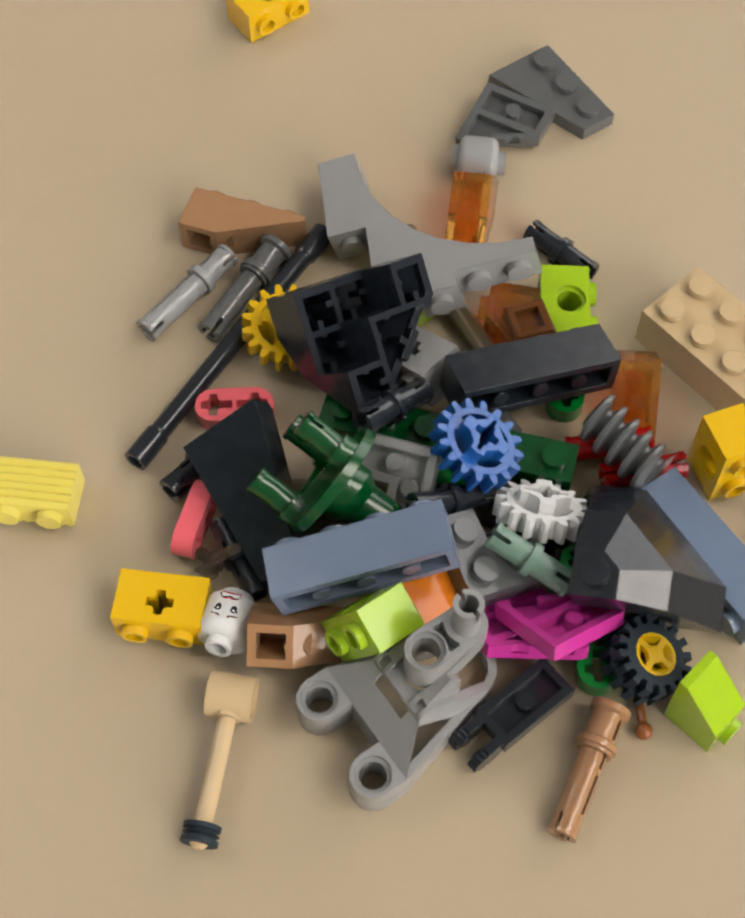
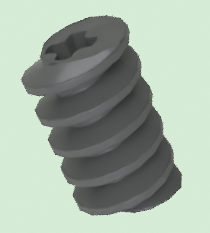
M611 394L599 403L585 418L580 439L583 442H589L596 438L592 451L595 454L608 451L604 459L605 464L613 466L621 462L617 476L624 479L634 474L630 482V488L641 489L655 480L676 455L663 460L661 456L666 444L663 442L651 448L648 444L654 433L650 430L638 436L636 431L641 420L637 418L625 423L623 420L629 408L624 406L613 411L611 407L616 396Z

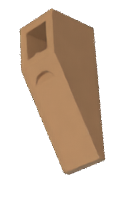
M195 187L178 222L182 246L211 254L220 244L229 247L234 254L255 252L260 247L259 241L264 234L274 235L288 247L297 246L307 235L306 216L299 215L291 210H281L265 206L254 200H243L225 195L219 191H209Z
M255 602L247 622L246 666L296 669L342 661L341 657L336 656L329 649L324 637L326 631L320 622L344 607L318 606L283 616L274 603Z

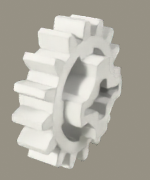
M521 479L520 485L509 481L506 483V487L497 490L492 515L497 516L495 521L497 524L499 522L507 524V528L511 531L523 533L522 538L525 540L531 538V542L547 544L548 539H553L559 545H564L565 538L577 542L587 509V500L575 498V491L561 490V485H553L552 481L537 479L536 483L531 484L529 481Z

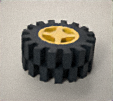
M646 614L641 618L639 616L634 617L609 634L610 637L603 643V647L607 649L601 652V661L609 662L608 665L602 668L604 676L612 674L615 680L609 683L611 688L614 690L621 686L623 690L620 697L628 700L634 696L633 704L642 705L645 702L647 706L653 705L674 694L679 682L692 670V667L685 665L692 660L691 652L682 651V647L688 644L684 637L677 640L674 635L679 630L674 625L667 629L664 628L666 619L661 617L654 621L653 615Z

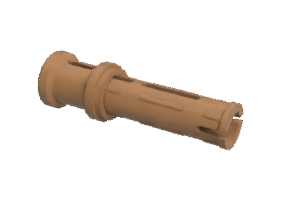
M604 697L592 698L590 703L592 714L585 731L578 733L575 741L577 743L576 747L579 750L577 758L570 771L555 813L547 827V831L550 834L572 843L577 840L581 823L605 763L611 761L616 756L618 749L615 746V742L622 724L628 723L632 714L624 705Z

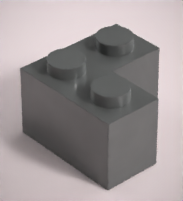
M473 508L448 515L461 567L449 570L447 573L460 597H462L461 590L463 589L476 590L482 594L485 600V607L500 600H506L535 590L541 584L540 581L529 574L526 577L522 576L517 572V566L484 547L487 536Z

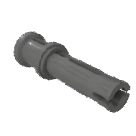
M264 234L259 241L260 247L251 258H245L240 264L241 274L205 319L199 323L198 329L202 334L207 329L211 330L206 336L208 339L218 342L257 290L265 288L273 279L272 274L280 264L286 263L292 256L289 247L276 236L271 234Z

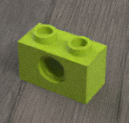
M541 264L543 273H539L537 300L543 299L556 332L598 324L597 316H590V307H595L597 284L590 282L589 266Z
M401 582L365 594L320 622L326 631L324 637L329 649L336 656L341 657L343 662L381 654L425 625Z

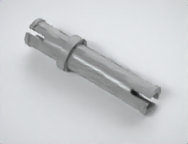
M220 244L202 263L197 266L195 264L191 266L187 271L188 276L136 322L138 328L145 327L141 332L150 340L155 341L198 298L206 292L210 294L216 287L215 283L238 263L237 257L233 256L230 259L234 252L226 245Z

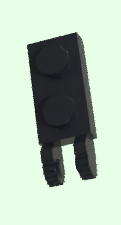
M539 659L474 712V717L455 732L448 743L456 751L465 747L484 729L492 740L482 749L476 751L470 761H468L469 763H467L474 773L478 772L495 759L502 750L505 753L574 695L575 690L546 659Z

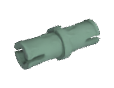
M501 522L495 526L491 532L492 536L488 537L484 544L485 548L492 550L517 566V572L522 576L531 575L557 592L561 597L567 593L572 572L570 568L545 553V547L540 543L535 542L531 544L505 527Z

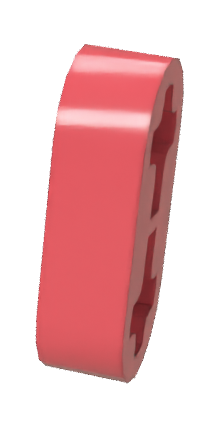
M260 387L214 388L199 394L194 406L198 423L208 430L253 398L269 403L275 416L273 397L269 391ZM211 405H219L220 409H218L217 415H209Z
M200 479L195 480L190 489L171 540V553L173 555L192 560L200 552L217 508L206 486Z

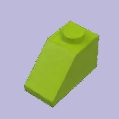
M709 650L679 682L664 715L707 752L717 740L726 745L743 724L737 720V717L745 707V703L719 657Z

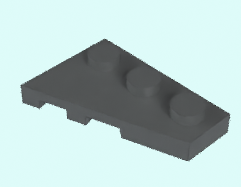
M549 45L489 74L488 82L554 108L555 117L552 122L582 140L610 126L613 122L614 113Z

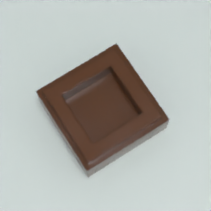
M543 299L503 308L502 318L512 342L532 338L537 335L556 333Z

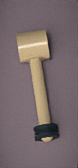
M212 670L205 691L203 711L204 716L214 717L217 719L195 818L184 820L183 827L185 829L182 832L185 834L180 836V842L192 846L193 849L214 850L218 848L219 843L216 840L220 839L217 835L221 834L222 828L213 824L235 723H252L259 696V677Z

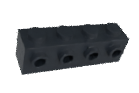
M600 324L445 355L439 386L449 404L455 401L460 405L465 398H470L474 407L481 401H485L488 412L493 413L496 409L506 412L610 389L613 387L622 359Z

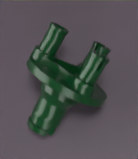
M312 410L304 418L299 414L295 418V422L290 424L282 436L313 459L312 465L315 467L302 489L293 491L269 473L265 467L261 468L246 488L249 493H253L278 513L276 518L297 534L307 530L323 513L332 520H344L355 523L364 520L366 516L373 513H391L402 510V507L394 499L375 485L371 470L362 464L375 441L376 433L365 426L352 437L347 433L342 436L317 417Z

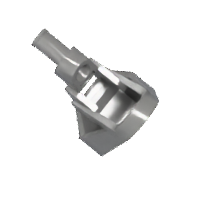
M473 589L461 590L462 597L458 593L454 596L453 607L408 635L398 645L388 648L381 654L325 667L300 685L296 694L297 712L301 726L307 732L316 736L328 735L354 720L372 745V747L361 753L352 762L349 769L350 794L353 801L360 808L368 811H379L404 796L449 744L448 741L451 736L467 723L474 712L491 694L496 681L497 665L496 658H486L481 651L487 638L488 618L484 612L485 600L478 591ZM474 656H477L486 669L485 681L460 690L461 679L457 674ZM432 657H437L438 659L431 665L417 663ZM382 675H384L409 709L402 718L399 717L375 684ZM406 678H407L413 685H416V686H418V687L425 688V689H424V690H419V689H417V688L412 687V686L406 681ZM318 699L327 700L332 704V707L323 713H315L308 708L313 701ZM449 719L411 761L418 727ZM369 773H377L386 782L381 788L370 790L365 788L360 781Z

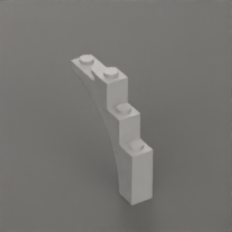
M355 153L318 163L327 237L339 260L369 252L371 266L422 253L433 291L428 309H424L427 317L445 315L453 310L466 307L464 293L483 291L490 286L513 280L521 281L531 275L543 273L533 237L495 243H466L434 237L415 230L398 220L372 196L366 176Z

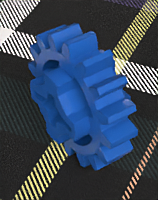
M465 398L460 405L455 401L451 402L434 419L432 423L435 427L428 434V438L437 442L430 449L431 454L441 456L443 459L438 465L439 470L449 468L453 472L450 481L456 483L460 478L465 480L467 491L471 492L479 484L483 494L488 493L493 487L499 490L508 483L521 469L517 463L524 457L523 452L515 449L522 441L521 437L511 435L509 432L514 426L512 421L503 423L500 420L502 411L496 409L493 413L488 412L485 401H481L476 407H474L470 398Z

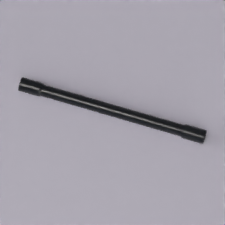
M319 223L315 224L297 245L293 255L264 288L269 295L275 294V285L280 284L283 292H288L292 284L299 279L307 267L317 260L330 244L326 226ZM259 294V296L255 299V301H257V302H259V303H260V294ZM242 316L153 424L142 432L125 453L126 459L133 466L140 470L147 468L165 446L169 436L194 407L199 394L209 389L245 345L246 341L242 340V328H244L242 326Z

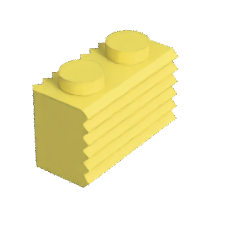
M0 456V523L15 525L23 520L27 522L33 521L47 529H58L61 525L74 526L85 483L80 465L77 463Z

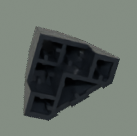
M417 253L297 288L266 299L278 340L303 377L354 413V411L377 401L381 397L380 394L388 389H398L399 384L396 383V379L402 363L409 360L419 333L415 328L422 310L428 309L433 291L422 253Z
M602 485L585 511L575 546L568 594L576 605L666 616L671 618L676 628L721 634L726 586L647 490Z

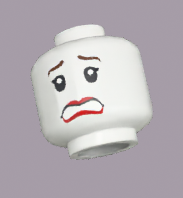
M228 587L215 591L208 596L201 618V632L198 634V638L205 645L209 653L218 657H228L241 654L247 650V622L251 609L255 605V601L249 593L239 588Z

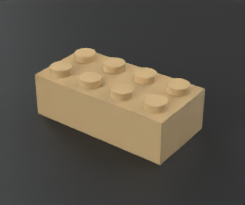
M697 267L642 310L635 339L717 411L741 403L745 406V304L702 268Z

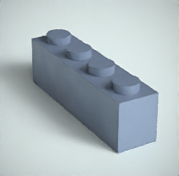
M673 467L641 489L649 492L726 586L722 631L729 636L733 635L739 644L742 645L745 643V545L682 474Z
M442 499L434 501L419 500L402 510L391 513H373L359 522L344 526L330 525L321 529L319 533L301 538L287 537L279 540L273 546L262 548L270 599L283 616L376 591L400 582L405 583L461 567L450 518Z

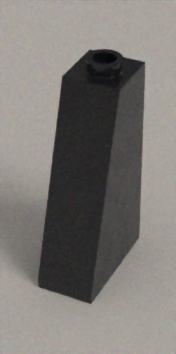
M253 398L188 443L183 449L261 583H268L262 548L273 546L279 540L287 537H305L306 533L305 531L301 534L294 532L276 518L278 514L253 493H249L246 490L255 475L262 467H265L269 473L294 491L273 409L269 403Z

